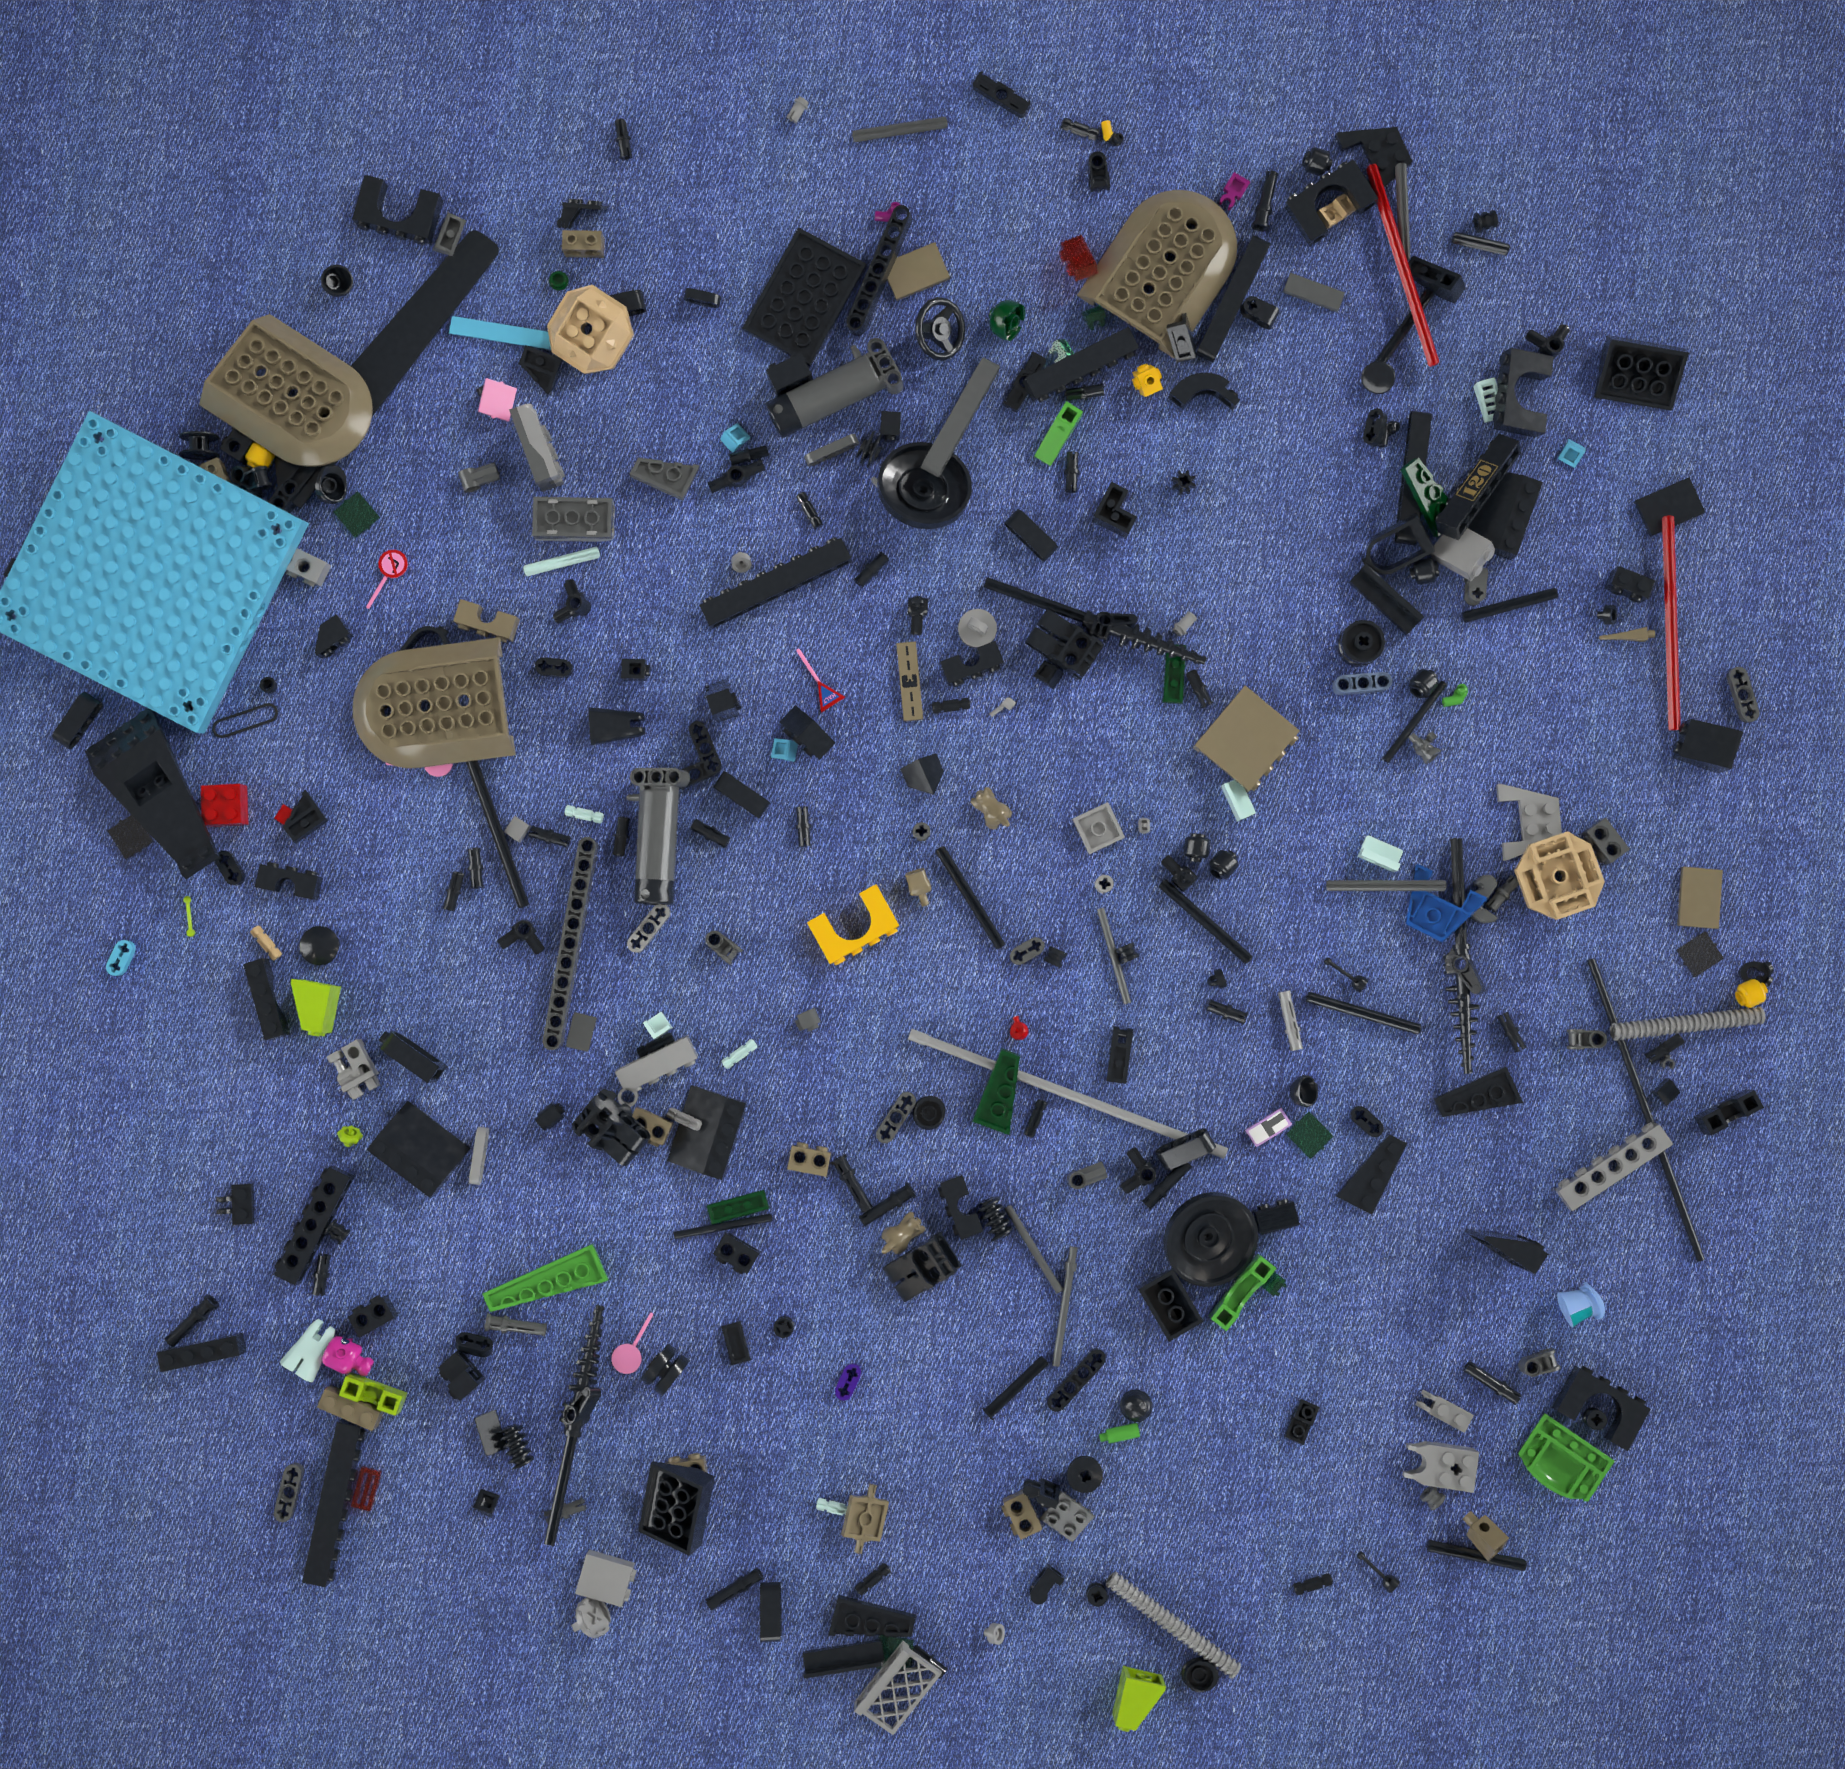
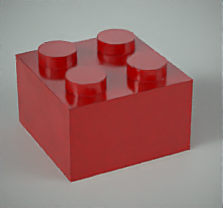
M243 784L201 786V816L207 827L249 825L247 786Z

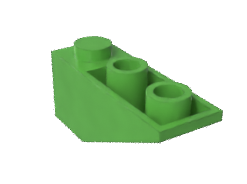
M1066 401L1034 457L1051 467L1082 418L1083 411Z

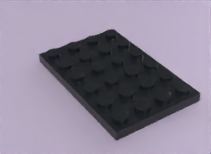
M798 227L742 327L743 331L788 355L795 352L797 354L802 353L807 365L811 367L866 269L867 264Z

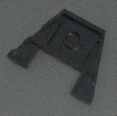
M1397 127L1338 132L1335 135L1342 152L1361 144L1369 164L1377 165L1384 188L1396 178L1395 166L1398 163H1406L1408 168L1413 162Z

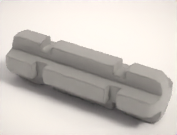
M669 1108L668 1118L693 1130H700L702 1125L700 1120L675 1108Z

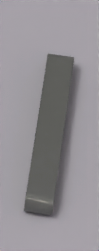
M984 357L981 359L924 459L921 469L938 478L940 477L1000 370V365Z

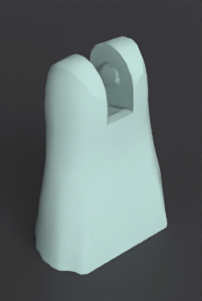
M320 1319L315 1320L307 1328L300 1339L280 1360L283 1367L292 1372L296 1371V1375L309 1382L314 1381L322 1363L323 1353L335 1335V1329L331 1326L325 1331L323 1336L318 1334L324 1324Z

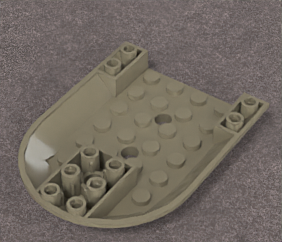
M1170 190L1153 195L1132 212L1077 296L1092 306L1097 303L1158 342L1160 344L1158 349L1175 359L1167 332V325L1182 321V314L1187 313L1191 331L1193 332L1227 281L1234 267L1237 255V239L1234 227L1224 210L1213 200L1202 194L1187 190ZM1193 224L1196 228L1191 230L1187 226ZM1172 253L1176 259L1169 262L1165 259V254ZM1151 285L1154 288V292L1147 294L1144 292L1143 287Z
M271 314L250 322L205 380L199 402L202 408L263 446L277 457L291 464L306 467L331 464L350 454L366 436L373 414L370 391L363 378L354 368ZM266 369L265 375L257 376L256 374L258 370ZM292 389L298 390V393H297L296 396H294V397H289V396H288V393H289L290 390H292Z
M500 637L397 651L373 663L361 677L353 698L354 724L360 739L368 750L382 761L402 768H422L516 755L514 738L512 735H509L499 661V658L503 657ZM463 695H467L469 698V703L466 706H462L459 702L460 697ZM427 700L430 703V708L424 712L421 709V703ZM389 706L391 714L386 716L384 710Z

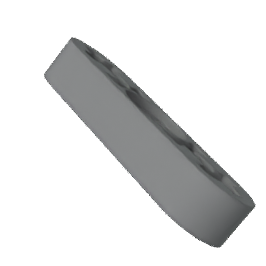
M657 904L652 908L628 939L627 946L630 951L640 953L647 947L670 917L671 912L667 905ZM665 908L664 913L666 916H660L657 920L660 924L657 925L650 917L656 918L658 915L657 909ZM650 922L654 925V931L651 934H646L643 927L646 923ZM640 931L643 936L648 937V939L645 940L643 938L640 941V945L642 946L640 948L636 947L634 949V944L632 943V941L638 940L641 937L640 935H637Z
M478 1127L476 1131L469 1184L480 1185L482 1182L489 1139V1128Z

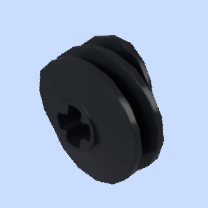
M874 430L867 439L863 440L856 458H859L862 454L860 464H864L869 458L867 468L874 464L882 450V447L879 446L881 434L872 442Z
M1087 1455L1079 1456L1069 1464L1067 1479L1069 1485L1075 1491L1089 1493L1095 1491L1100 1486L1103 1480V1471L1099 1462L1093 1457ZM1088 1471L1089 1477L1085 1476V1478H1082L1081 1472Z

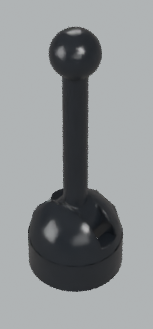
M1327 957L1324 959L1326 965L1332 966L1351 979L1352 987L1359 993L1369 980L1364 976L1357 975L1353 977L1333 963L1331 958Z
M1358 1552V1559L1363 1560L1383 1578V1587L1389 1593H1392L1398 1587L1400 1581L1393 1575L1385 1576L1365 1557L1364 1552Z

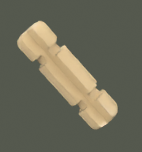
M261 926L254 927L250 933L254 938H257L256 941L266 953L269 952L268 956L273 961L280 958L282 952L275 948L276 945L266 933H263L264 930Z

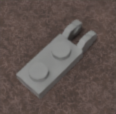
M1422 1390L1421 1394L1433 1400V1403L1429 1407L1425 1403L1417 1401L1416 1406L1464 1433L1466 1432L1474 1416L1473 1414L1438 1395L1435 1396Z

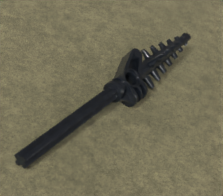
M986 578L984 588L1045 610L1049 609L1056 614L1081 622L1090 636L1093 635L1097 639H1103V643H1106L1109 635L1120 638V647L1126 646L1131 641V649L1133 650L1135 648L1139 649L1141 645H1144V652H1151L1152 649H1156V655L1169 653V658H1176L1178 656L1181 657L1182 661L1191 660L1194 664L1204 665L1207 659L1206 656L1198 655L1194 650H1186L1183 644L1179 646L1174 645V641L1171 638L1167 642L1162 640L1163 636L1160 633H1157L1155 637L1151 636L1149 627H1146L1143 632L1139 631L1140 626L1136 624L1138 618L1134 614L1100 612L1096 615L1090 610L1083 612L992 578Z
M1462 838L1450 839L1453 904L1461 908L1465 901ZM1466 921L1455 931V944L1452 945L1450 952L1443 956V960H1445V964H1443L1445 971L1443 974L1455 975L1456 985L1446 987L1445 990L1457 992V998L1448 1000V1004L1458 1005V1011L1451 1012L1450 1015L1459 1017L1460 1024L1453 1025V1029H1459L1461 1037L1456 1038V1042H1461L1462 1050H1458V1054H1461L1463 1058L1461 1067H1463L1464 1074L1473 1073L1471 1061L1474 1060V1056H1471V1048L1476 1047L1475 1043H1471V1035L1477 1034V1030H1471V1023L1478 1022V1017H1471V1010L1480 1008L1479 1004H1471V992L1481 995L1485 992V986L1471 959V954H1469L1471 944H1467ZM1464 959L1466 966L1461 970L1459 962Z
M596 1305L593 1311V1320L589 1323L590 1332L585 1335L587 1344L586 1347H582L580 1350L584 1353L583 1359L576 1362L581 1366L580 1372L572 1374L573 1377L578 1379L577 1384L569 1385L568 1387L574 1392L572 1402L562 1403L565 1409L561 1410L563 1416L559 1417V1421L564 1423V1434L567 1437L545 1536V1545L555 1546L577 1438L582 1437L581 1427L588 1423L590 1415L601 1397L600 1388L590 1387V1385L597 1384V1380L591 1379V1377L598 1376L595 1373L598 1371V1367L593 1365L598 1364L599 1360L597 1359L600 1358L596 1351L600 1350L599 1346L601 1345L598 1337L602 1336L600 1325L603 1323L602 1320L604 1318L602 1316L604 1311L603 1305Z

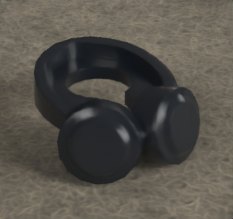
M1756 961L1747 962L1740 968L1739 975L1744 982L1751 980L1747 975V971L1751 967L1764 973L1763 976H1757L1754 979L1760 983L1763 982L1766 987L1773 981L1771 974L1774 973V968L1768 961L1764 963Z

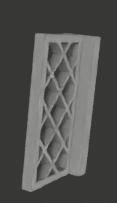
M902 1641L855 1700L854 1712L860 1716L862 1714L894 1735L940 1677L942 1671L909 1648V1644ZM911 1657L917 1661L918 1667L906 1668L905 1662ZM930 1670L934 1673L930 1679L922 1680L921 1671ZM919 1672L920 1680L908 1681L907 1673ZM904 1673L905 1682L894 1683L893 1677L896 1674ZM921 1685L919 1694L910 1695L909 1686ZM895 1688H907L906 1696L896 1697ZM892 1689L893 1697L882 1699V1691ZM908 1700V1708L898 1710L897 1702ZM894 1702L895 1711L884 1712L883 1704ZM880 1704L881 1713L873 1714L868 1710L871 1705ZM896 1716L897 1722L892 1727L885 1722V1717Z

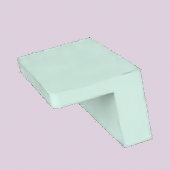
M1233 780L1221 786L1237 822L1256 814L1245 788Z
M1368 835L1365 837L1357 857L1391 872H1397L1400 867L1398 862L1403 850Z

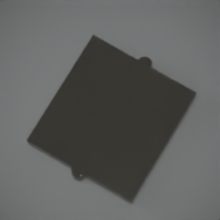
M132 815L124 820H119L117 825L107 830L126 860L138 852L141 853L142 849L154 842L150 834Z
M1706 931L1676 949L1683 960V965L1687 966L1693 977L1698 976L1724 959L1716 947L1717 944L1713 943Z

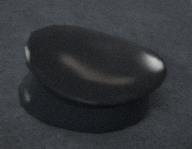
M1374 361L1368 364L1362 371V385L1369 392L1383 394L1393 387L1396 378L1395 371L1388 363Z
M936 1096L920 1098L913 1109V1120L916 1125L921 1129L933 1130L942 1124L945 1118V1106L941 1099Z
M1203 1657L1189 1660L1181 1671L1183 1682L1191 1690L1198 1693L1209 1691L1218 1683V1670L1213 1663L1208 1662V1659L1205 1660Z

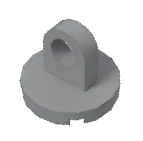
M972 609L960 618L958 633L962 642L967 646L977 648L994 640L997 633V623L988 611Z
M588 1597L584 1598L577 1605V1622L572 1624L571 1627L574 1633L581 1629L584 1634L591 1638L605 1635L609 1631V1622H611L607 1606L602 1601Z

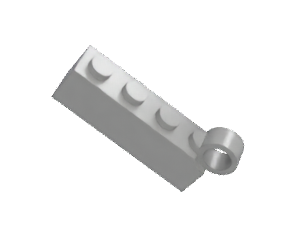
M686 1035L659 1050L616 1069L615 1074L622 1086L618 1094L619 1103L621 1105L626 1103L630 1107L635 1105L639 1097L638 1091L642 1089V1085L646 1083L652 1085L660 1080L659 1077L664 1074L668 1077L678 1072L677 1068L683 1065L687 1068L695 1064V1059L698 1058V1055L689 1036ZM624 1091H632L635 1099L632 1102H625L622 1099Z

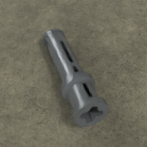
M487 1313L484 1330L487 1332L489 1330L501 1331L503 1334L511 1331L545 1336L547 1323L510 1319L507 1315L499 1317Z

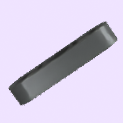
M856 434L847 435L806 454L804 459L808 467L815 466L859 445Z
M1743 667L1732 668L1727 673V681L1739 719L1744 723L1753 722L1759 717V709L1748 673ZM1737 673L1741 674V677L1734 679L1733 675ZM1739 683H1744L1743 686L1736 688V685H1738ZM1741 689L1748 693L1746 700H1741L1738 696V692ZM1750 702V704L1747 706L1742 707L1741 705ZM1752 711L1753 715L1750 717L1746 716L1745 712Z
M903 1092L898 1097L879 1126L876 1137L881 1143L892 1141L915 1106L916 1098L911 1092ZM909 1095L913 1103L906 1105L904 1110L908 1111L904 1114L901 1109L895 1107L897 1104L901 1107L904 1102L902 1097H908ZM893 1112H899L902 1115V1120L899 1123L891 1121L890 1116ZM888 1121L890 1125L897 1128L895 1131L891 1128L889 1131L891 1137H886L883 1140L880 1131L887 1129L888 1125H885V1122Z
M291 1463L284 1469L274 1509V1517L279 1522H287L294 1515L304 1475V1468L300 1463ZM293 1468H296L295 1472H297L298 1475L294 1476L293 1482H289L292 1478V1473H290L289 1471H291ZM286 1487H291L294 1490L292 1498L285 1496L284 1489ZM286 1502H292V1504L289 1503L286 1506V1512H289V1514L283 1517V1513L280 1510L285 1507Z

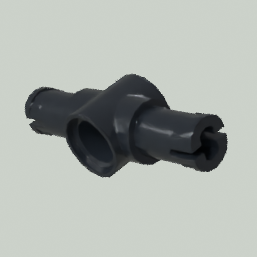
M759 459L746 466L734 465L726 473H723V476L707 483L712 494L726 487H741L751 476L766 471L762 460ZM734 473L742 474L739 480L732 479Z

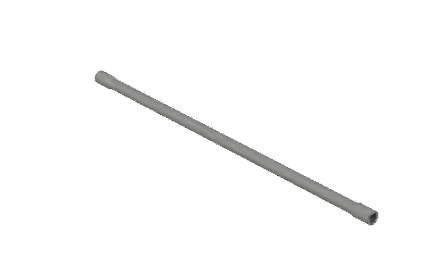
M911 1029L908 1037L910 1041L932 1047L990 1070L993 1069L996 1062L933 1038L915 1029ZM1018 1070L1017 1080L1175 1140L1188 1135L1177 1129ZM1215 1143L1216 1148L1209 1154L1224 1159L1228 1148Z

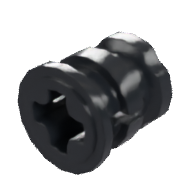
M1491 210L1489 213L1482 212L1481 215L1479 213L1474 214L1473 223L1476 232L1479 233L1482 229H1490L1491 226L1492 228L1498 226V217L1495 210Z
M335 1219L327 1227L324 1235H330V1239L333 1241L337 1240L338 1244L341 1245L351 1230H346L343 1224L339 1225L337 1223L338 1219Z

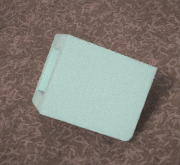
M662 1012L643 1022L653 1039L659 1038L673 1028Z

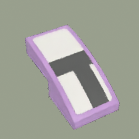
M1279 1108L1265 1116L1264 1119L1248 1127L1245 1131L1254 1145L1258 1147L1291 1126L1292 1123L1283 1109Z

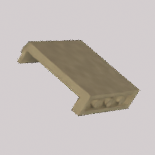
M1245 685L1192 748L1198 753H1203L1245 788L1246 792H1249L1250 790L1255 791L1261 784L1259 779L1263 774L1267 776L1274 768L1272 766L1275 760L1280 761L1286 754L1284 749L1288 745L1292 746L1298 740L1297 734L1300 730Z

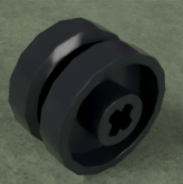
M1368 620L1355 621L1340 634L1337 642L1338 654L1344 662L1351 666H1367L1383 652L1385 636L1381 628L1374 622Z
M669 1343L661 1353L658 1352L647 1366L648 1370L641 1377V1380L647 1385L652 1384L657 1377L661 1378L655 1386V1391L661 1396L666 1393L690 1362L682 1354L672 1363L670 1360L675 1355L676 1349Z

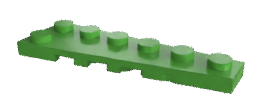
M591 1244L486 1291L482 1295L489 1311L492 1312L599 1284L609 1279L594 1244Z

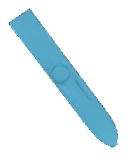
M452 316L449 334L551 350L547 331Z

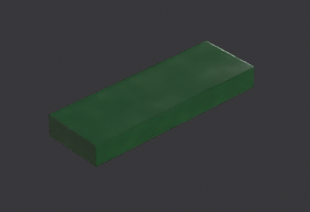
M1166 653L1162 703L1183 704L1185 661H1182L1181 657L1178 656L1176 658H1169V653Z
M765 1189L706 1205L711 1225L770 1209Z

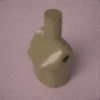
M925 868L907 872L905 877L908 882L910 895L919 896L922 906L929 905L926 893L930 892L932 888Z

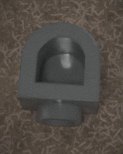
M815 1007L798 1014V1019L795 1020L799 1032L807 1029L808 1032L818 1028V1023L821 1022Z

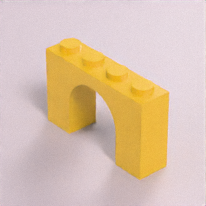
M877 884L859 893L871 916L870 928L863 937L857 940H845L839 937L825 913L807 922L829 964L834 963L837 966L846 960L845 956L849 954L855 956L863 951V946L869 944L871 947L880 942L879 937L885 934L889 937L898 932L896 928L899 927V924Z

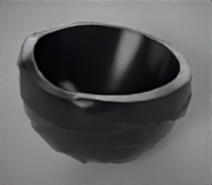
M331 265L321 275V286L331 296H344L353 287L352 274L342 265Z
M1299 1076L1291 1084L1290 1097L1296 1105L1307 1108L1317 1101L1318 1087L1311 1076Z
M1130 1390L1122 1396L1120 1408L1126 1419L1133 1422H1141L1150 1416L1153 1403L1150 1396L1144 1391Z

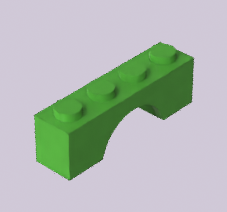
M1257 1253L1208 1316L1227 1332L1239 1317L1247 1300L1260 1286L1266 1283L1277 1268Z

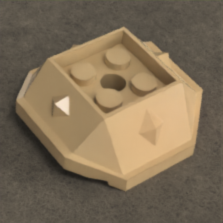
M594 285L567 291L547 325L551 352L584 374L614 369L634 337L627 307ZM587 324H591L592 332L586 335L584 328Z
M1568 831L1529 844L1514 870L1527 907L1554 920L1595 907L1605 882L1592 845ZM1556 871L1562 875L1560 882L1555 879Z

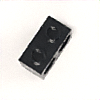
M232 427L230 434L223 439L220 449L246 466L248 461L245 459V455L254 441ZM240 444L239 450L233 452L234 446Z
M726 1231L713 1254L716 1256L715 1259L725 1265L726 1263L734 1266L732 1268L734 1271L743 1275V1273H749L761 1251ZM725 1244H729L733 1249V1252L729 1255L722 1251V1247ZM740 1255H748L750 1263L742 1264L739 1260Z
M379 1294L369 1300L370 1305L364 1307L362 1304L352 1310L353 1314L348 1316V1319L359 1338L399 1316L388 1295L381 1297ZM378 1305L384 1306V1315L378 1313ZM360 1315L367 1317V1324L360 1322Z

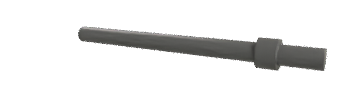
M1070 1246L1068 1261L1065 1262L1064 1268L1066 1275L1052 1366L1060 1367L1073 1276L1077 1269L1076 1256L1078 1247Z

